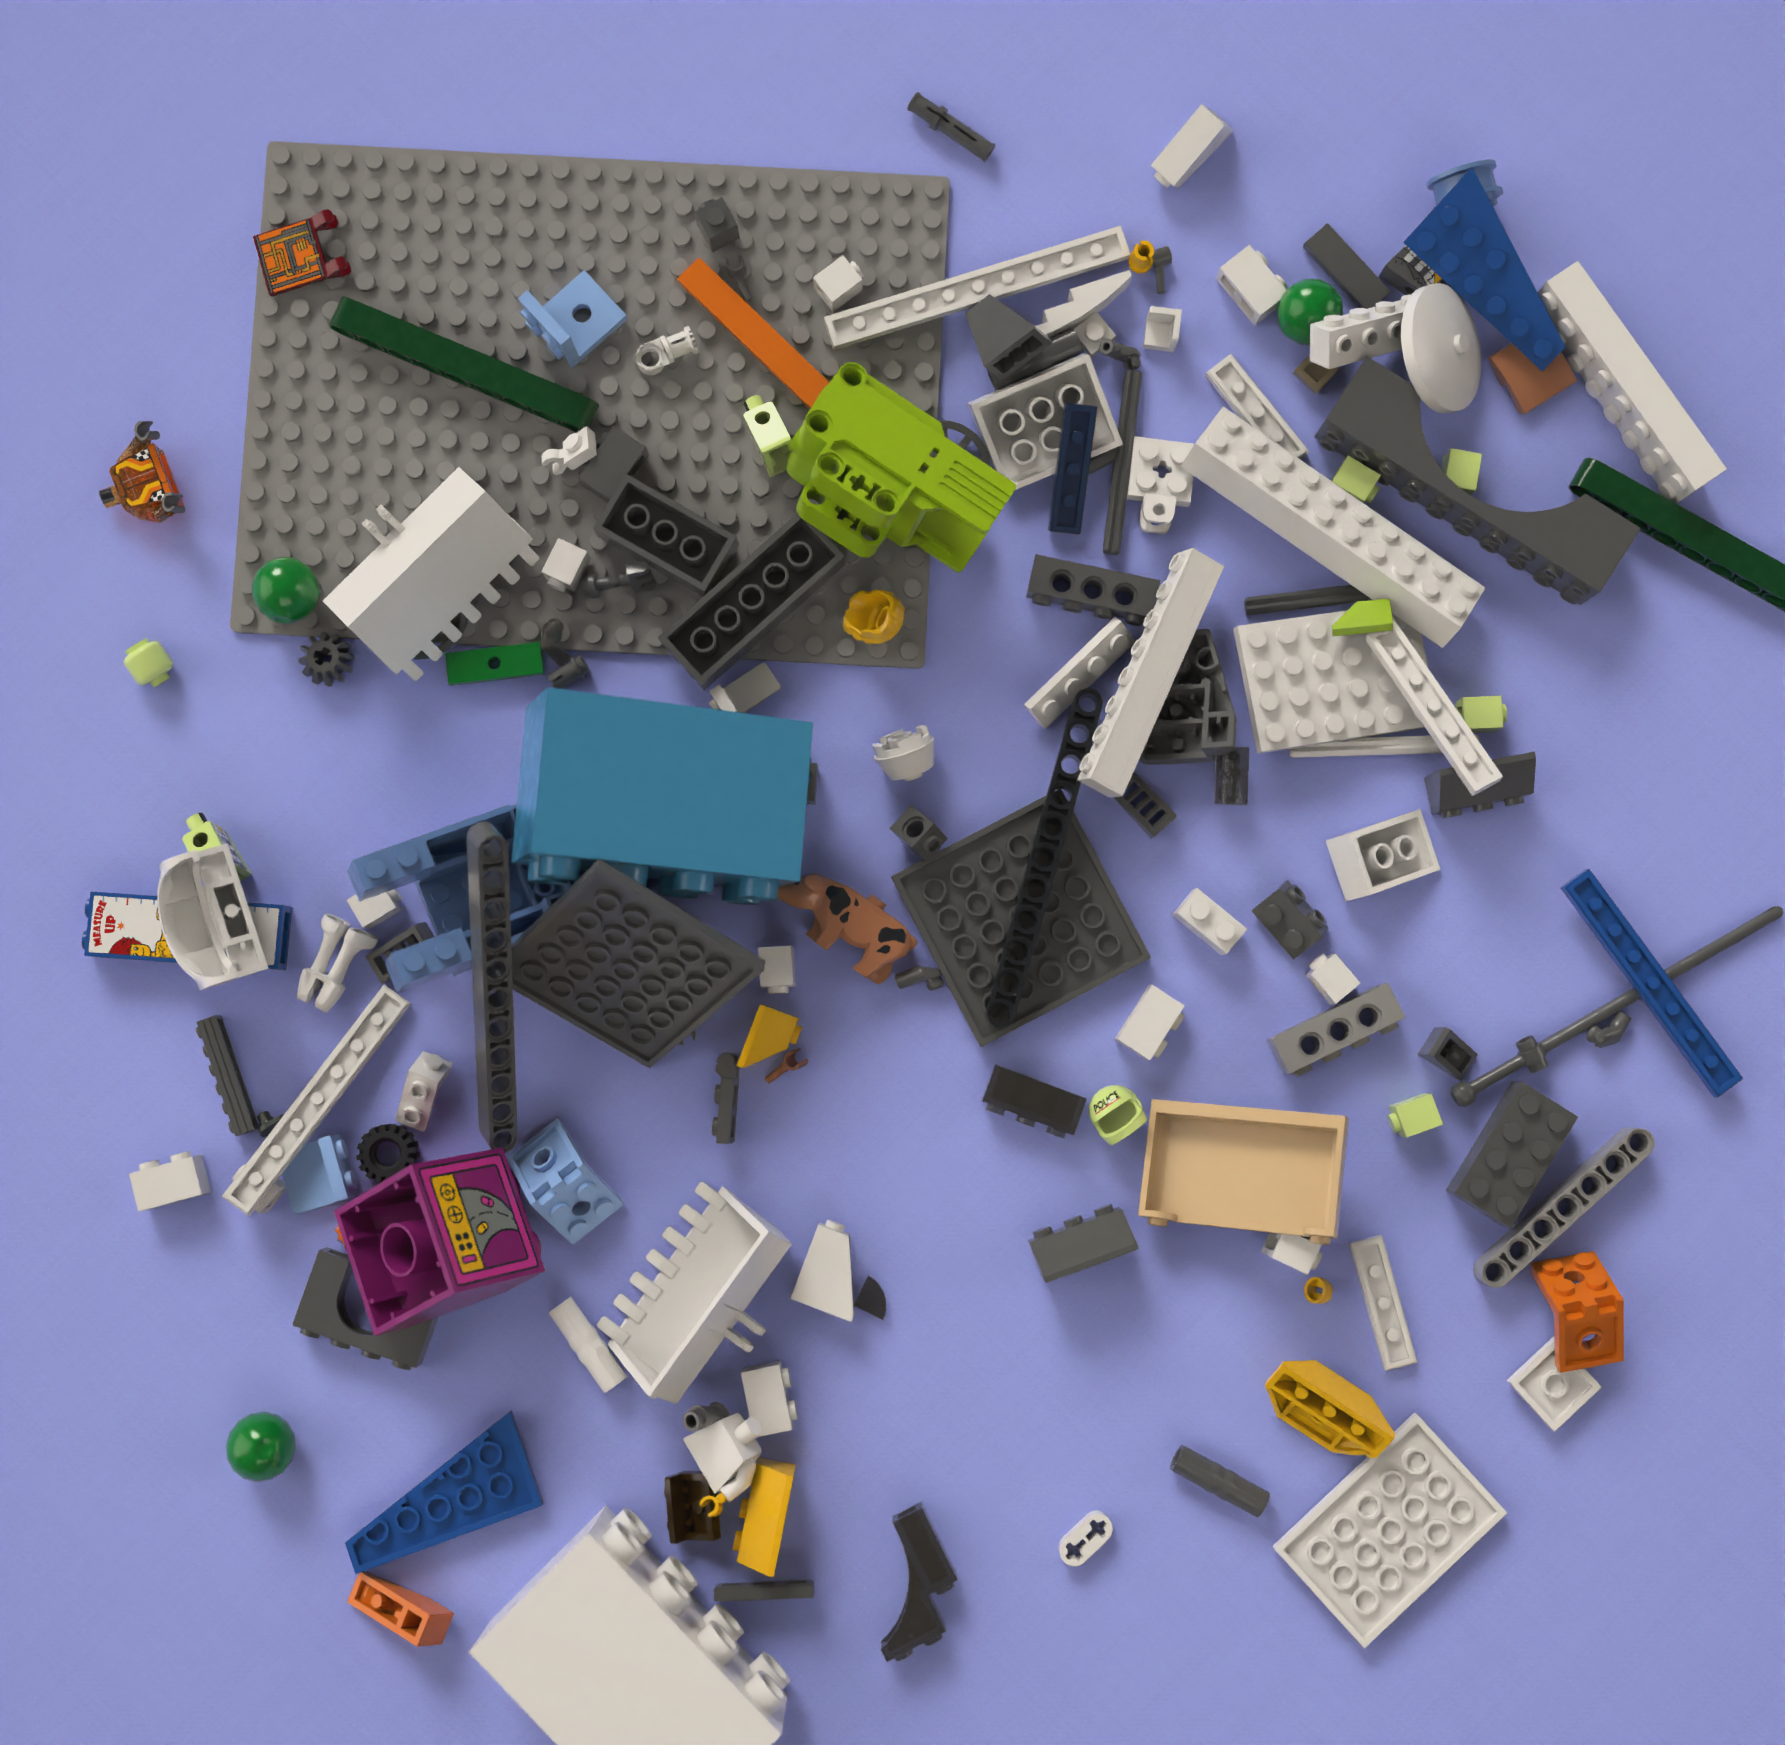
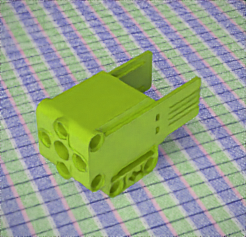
M848 362L841 366L830 383L824 387L807 413L802 426L788 446L791 453L786 463V470L794 480L805 486L796 505L798 515L854 554L863 558L873 556L887 537L901 547L916 545L955 572L960 573L1016 489L1014 482L946 438L941 422L867 374L865 368L855 362ZM932 450L938 453L935 459L930 456ZM808 499L816 500L819 505L811 503ZM862 534L870 536L873 541L865 539Z

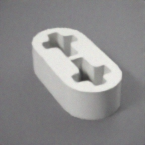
M1091 1511L1066 1533L1058 1546L1063 1562L1075 1567L1087 1561L1112 1535L1113 1528L1109 1517L1102 1511ZM1095 1520L1098 1523L1102 1520L1105 1521L1102 1525L1105 1531L1102 1534L1096 1531L1089 1538L1086 1536L1092 1530L1091 1521ZM1083 1539L1084 1542L1079 1546L1081 1554L1078 1557L1074 1554L1068 1557L1066 1555L1068 1553L1067 1544L1071 1543L1075 1546Z

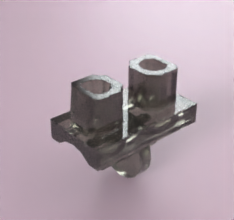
M1235 747V750L1225 755H1216L1214 804L1247 805L1249 747Z

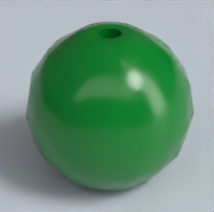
M1303 279L1292 284L1282 295L1277 307L1278 324L1284 335L1290 340L1301 345H1310V324L1323 321L1324 317L1328 315L1342 316V299L1331 284L1320 279Z
M280 557L267 561L256 572L252 582V597L259 611L267 618L277 623L292 624L305 619L316 608L320 597L319 583L312 569L303 562L291 557Z
M269 1412L252 1413L241 1419L230 1431L226 1443L227 1460L233 1471L243 1479L255 1482L271 1480L282 1474L292 1462L296 1449L295 1434L289 1423L279 1415Z

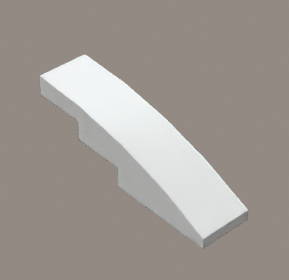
M1130 270L1071 288L1068 295V303L1044 310L1043 324L1036 327L1049 338L1070 328L1075 329L1095 312L1103 310L1129 286L1132 277Z

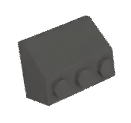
M1535 751L1493 759V763L1503 776L1501 781L1474 796L1471 795L1453 767L1438 770L1424 777L1431 814L1442 813L1443 818H1450L1462 815L1461 809L1473 807L1474 812H1481L1493 809L1492 803L1504 801L1505 806L1524 803V797L1534 793Z
M1108 1204L1095 1209V1216L1083 1220L1082 1215H1078L1063 1221L1064 1227L1052 1230L1051 1226L1034 1231V1238L1029 1239L1028 1242L1044 1282L1056 1280L1138 1250L1137 1242L1122 1209L1119 1207L1113 1209L1112 1204Z

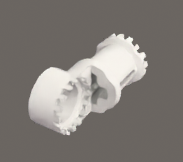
M686 326L684 331L667 338L663 335L658 339L644 343L643 346L641 345L635 355L639 370L646 375H656L662 371L664 366L674 363V359L691 352L694 354L699 353L696 341L693 342L695 338L692 337L693 333L690 327ZM647 352H655L659 356V361L656 365L649 367L642 363V356Z

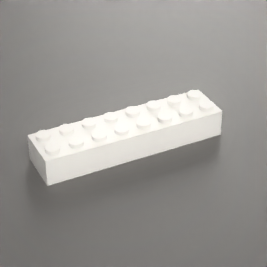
M1576 261L1548 280L1537 293L1565 345L1563 352L1567 356L1570 368L1574 372L1579 373L1585 382L1587 392L1593 398H1597L1604 408L1603 412L1607 420L1615 424L1622 433L1621 436L1624 444L1629 449L1634 450L1640 459L1642 469L1654 478L1658 484L1661 496L1677 504L1727 469L1579 261Z

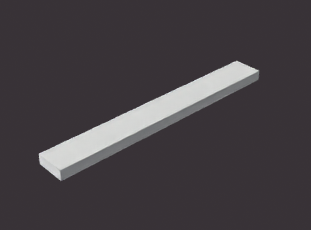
M386 985L381 987L224 1192L223 1198L251 1216L411 1004Z

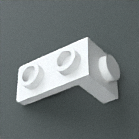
M763 662L726 687L722 688L719 684L711 689L709 693L713 699L708 703L712 709L746 713L779 691L781 686L767 664Z
M425 1051L420 1054L408 1070L395 1118L397 1122L421 1132L427 1129L437 1091L450 1074L452 1062Z

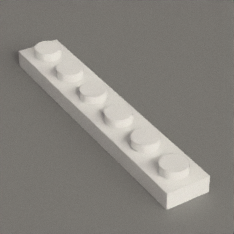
M1393 621L1392 631L1368 634L1366 642L1471 795L1474 796L1501 781L1502 774L1396 621Z

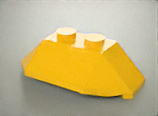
M1316 1360L1283 1361L1265 1383V1388L1269 1393L1276 1416L1333 1453L1367 1455L1369 1458H1377L1395 1439L1393 1429L1373 1398Z

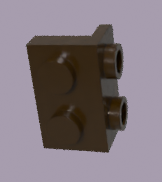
M682 1471L665 1477L664 1494L667 1504V1528L670 1543L678 1544L686 1540L715 1541L720 1539L719 1515L717 1517L707 1516L715 1509V1502L710 1501L705 1507L699 1506L700 1501L705 1496H717V1493L713 1492L702 1471Z

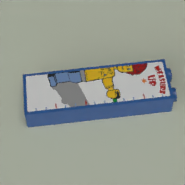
M90 892V899H87L85 904V915L88 918L87 930L82 935V948L85 950L84 956L178 963L167 945L161 928L157 896ZM247 902L268 969L286 971L292 907Z

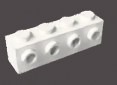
M1404 295L1401 297V300L1395 302H1378L1375 307L1368 309H1351L1349 314L1342 316L1328 315L1324 317L1323 321L1310 324V361L1327 369H1332L1365 360L1367 356L1372 358L1402 350V317L1406 303L1411 295Z

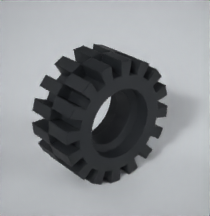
M385 1124L371 1128L370 1132L362 1136L361 1139L363 1141L357 1146L359 1155H356L357 1161L360 1160L361 1162L360 1170L367 1173L366 1177L369 1179L373 1178L378 1183L385 1181L409 1165L417 1163L416 1160L420 1157V1152H417L419 1143L413 1139L415 1135L412 1132H408L406 1127L397 1126L396 1124ZM384 1141H392L400 1149L399 1160L392 1166L381 1164L377 1158V1148Z

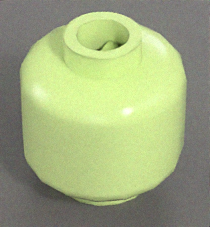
M146 638L125 651L128 656L124 659V665L139 685L151 683L153 687H156L170 678L167 672L172 669L173 661L158 641L149 642Z

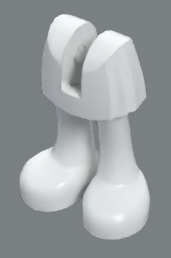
M327 913L324 914L321 920V927L324 933L319 952L311 968H304L302 970L297 992L298 999L309 1003L315 997L321 983H324L315 1001V1008L325 1013L335 1005L346 989L343 980L354 956L362 949H373L378 942V938L371 933L358 928H349L350 924ZM345 935L339 955L330 972L327 973L326 970L334 949L340 938Z

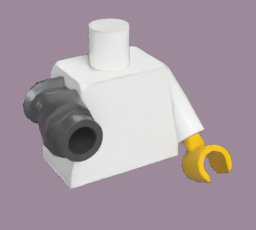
M712 1402L709 1406H693L689 1412L685 1413L683 1423L686 1429L689 1431H699L686 1436L683 1440L713 1492L717 1493L720 1491V1494L716 1497L705 1496L699 1504L700 1507H705L710 1501H714L715 1509L707 1516L717 1517L722 1512L724 1502L730 1503L751 1485L756 1469L755 1461L761 1455V1447L755 1438L762 1433V1427L757 1419L749 1417L747 1420H744L739 1413L730 1415L723 1404Z

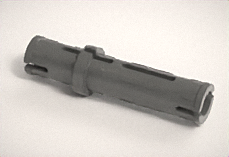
M917 92L911 99L907 110L928 122L929 128L934 131L938 129L982 159L983 162L989 158L995 148L994 143H991L947 113L948 109L943 105L938 107L922 96L921 93Z

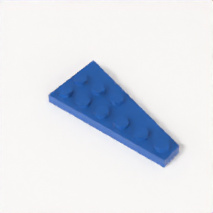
M1471 167L1403 243L1543 371L1563 351L1565 345L1473 167Z
M512 1410L345 1542L355 1574L527 1512L544 1504Z

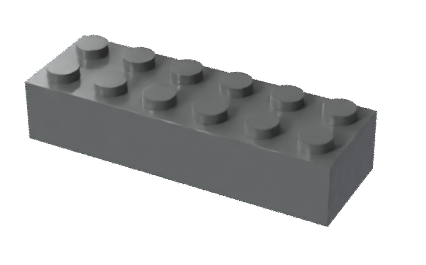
M797 513L665 630L658 639L662 646L705 691L846 565L845 556L823 532L803 520Z

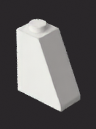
M1201 104L1151 164L1157 171L1154 177L1166 188L1170 185L1179 188L1234 130L1211 109Z
M827 1219L826 1224L819 1222L790 1299L852 1322L854 1317L850 1236L849 1233L844 1232V1225Z

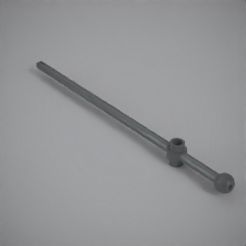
M1779 906L1768 909L1664 971L1671 980L1679 977L1779 919L1784 913L1783 909ZM1632 988L1541 1042H1536L1533 1035L1522 1038L1515 1044L1519 1050L1515 1057L1470 1083L1467 1081L1455 1083L1450 1092L1453 1100L1459 1106L1471 1105L1475 1101L1477 1093L1523 1066H1528L1531 1073L1544 1069L1548 1066L1545 1056L1549 1051L1641 999L1640 996Z

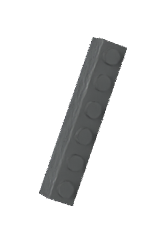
M214 1015L198 1021L196 1032L198 1037L203 1040L204 1046L202 1049L204 1055L209 1057L211 1063L209 1070L211 1075L216 1078V1091L222 1096L224 1101L222 1108L224 1113L229 1116L230 1122L228 1126L231 1133H234L235 1136H241L258 1130L260 1127L222 1016Z

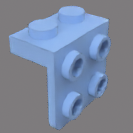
M340 1134L329 1135L305 1144L283 1172V1180L294 1213L300 1214L357 1196L356 1177L349 1168L347 1161L348 1149Z

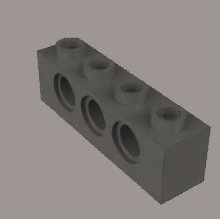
M1035 554L1026 598H1031L1032 603L1040 606H1050L1051 603L1063 605V609L1069 612L1081 613L1083 609L1094 612V616L1098 618L1112 619L1113 616L1125 618V622L1128 624L1143 626L1145 617L1155 607L1156 593L1160 580ZM1056 579H1064L1069 584V590L1058 592L1054 589L1052 582ZM1089 585L1097 587L1100 591V597L1096 599L1088 598L1084 593V588ZM1118 592L1127 593L1131 598V603L1129 605H1120L1115 599V594Z

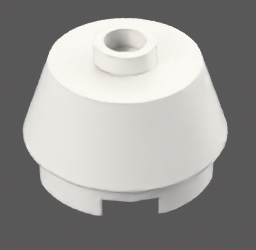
M917 726V732L912 733V731L904 732L902 729L881 737V744H872L876 754L873 758L890 780L904 779L905 781H911L921 777L923 772L934 766V737L930 736L927 726Z

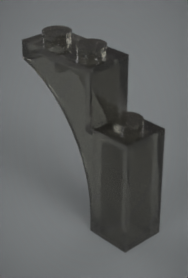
M922 1501L892 1516L893 1525L906 1554L909 1582L901 1614L893 1628L881 1641V1651L887 1662L894 1658L896 1661H901L913 1653V1648L923 1643L925 1646H930L943 1637L942 1633L946 1632L945 1622L931 1594L936 1592L937 1595L949 1591L954 1587L953 1582L958 1580L957 1572Z

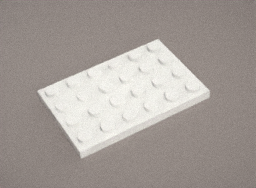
M1348 610L1239 625L1233 628L1257 754L1425 728L1366 642V637L1370 633L1332 636V625ZM1392 614L1393 621H1396L1428 667L1422 634Z
M1415 1412L1394 1431L1395 1439L1377 1458H1365L1272 1546L1364 1649L1507 1514L1503 1507Z

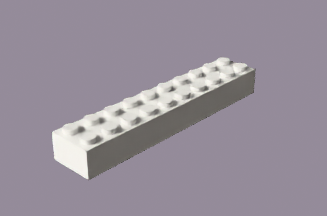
M1224 406L1196 441L1181 465L1183 469L1372 600L1389 598L1392 614L1441 648L1461 629L1485 589L1477 581Z

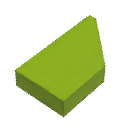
M1390 599L1357 601L1332 625V636L1392 631L1393 619Z

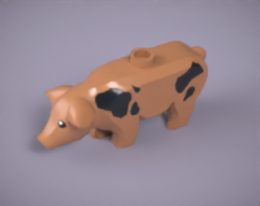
M816 873L806 874L800 877V882L778 888V899L796 908L813 911L815 915L814 923L806 935L822 948L828 950L841 937L847 943L857 948L865 949L863 957L853 969L876 984L883 983L891 973L892 963L895 960L905 957L917 945L916 938L910 935L908 929L902 923L884 911L886 904L872 894L866 899L852 888Z

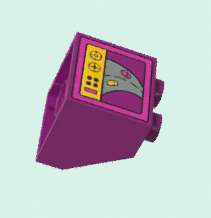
M503 1148L411 1164L334 1211L374 1336L406 1329L502 1294L545 1271L541 1259L540 1240L536 1233L531 1230L519 1196L520 1184L509 1167Z

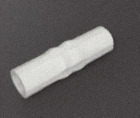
M569 1297L549 1312V1315L567 1339L570 1347L576 1352L579 1360L586 1366L604 1393L627 1377L608 1350L605 1342L599 1337L596 1329L589 1323L572 1297Z

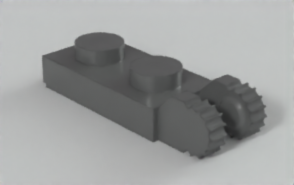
M728 1052L717 1057L718 1060L716 1062L718 1064L715 1070L721 1077V1083L716 1084L714 1101L715 1104H719L718 1117L713 1118L712 1135L717 1136L716 1143L733 1144L735 1142L740 1067L737 1066L738 1056L732 1053L728 1054Z

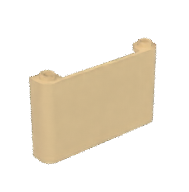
M1151 1099L1138 1216L1148 1219V1225L1167 1227L1168 1222L1305 1236L1310 1237V1243L1330 1245V1239H1337L1349 1118L1342 1115Z

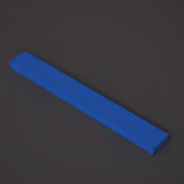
M1585 869L1563 885L1560 889L1712 1096L1718 1098L1744 1079L1591 870Z

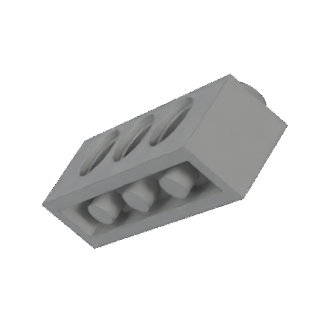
M1381 983L1268 1038L1267 1041L1283 1073H1293L1297 1077L1312 1070L1311 1063L1319 1059L1326 1063L1341 1056L1340 1049L1350 1044L1355 1049L1370 1041L1368 1036L1377 1031H1380L1381 1035L1397 1029L1399 1027L1397 1022L1404 1019L1405 1016L1389 984ZM1364 1008L1368 1009L1373 1016L1371 1024L1367 1027L1362 1025L1359 1020V1014ZM1335 1022L1340 1023L1344 1028V1035L1338 1041L1333 1039L1330 1034V1028ZM1306 1036L1311 1037L1315 1041V1050L1309 1055L1304 1053L1301 1048V1042Z

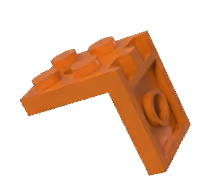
M1595 1252L1578 1253L1532 1262L1531 1274L1554 1313L1555 1366L1559 1373L1624 1361V1299ZM1596 1334L1591 1340L1583 1341L1586 1336Z

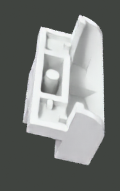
M228 843L202 851L193 850L162 861L159 865L161 874L157 891V906L161 928L175 960L197 982L199 990H205L268 969Z

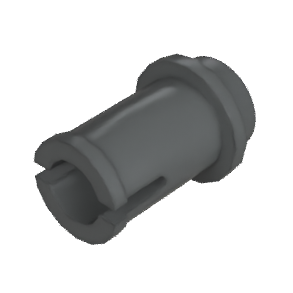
M580 655L576 658L572 656L569 663L552 674L547 675L549 681L553 682L554 688L564 689L580 677L583 679L587 677L586 674L590 672V669Z

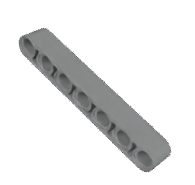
M1634 1127L1623 1128L1477 1259L1473 1267L1476 1279L1482 1284L1494 1288L1506 1285L1653 1151L1655 1142L1652 1134L1646 1129ZM1634 1134L1638 1135L1640 1139V1145L1636 1150H1632L1629 1143L1630 1138ZM1612 1155L1616 1159V1167L1613 1171L1609 1172L1605 1163L1607 1158ZM1586 1177H1590L1593 1187L1586 1194L1582 1190V1181ZM1565 1198L1569 1202V1209L1567 1213L1561 1215L1558 1211V1203ZM1543 1220L1545 1232L1537 1237L1534 1233V1225L1537 1221ZM1518 1241L1522 1248L1521 1254L1516 1258H1512L1510 1247ZM1495 1263L1498 1267V1273L1495 1278L1488 1280L1486 1268L1490 1264Z

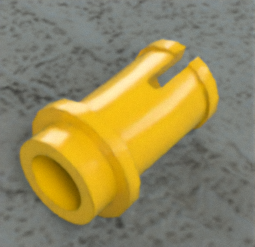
M1140 241V246L1138 243L1135 245L1134 251L1131 252V256L1128 258V264L1132 271L1142 274L1151 269L1154 247L1150 242Z

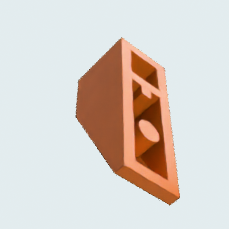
M365 1571L358 1574L347 1601L417 1647L442 1645L454 1615L452 1611L431 1598Z

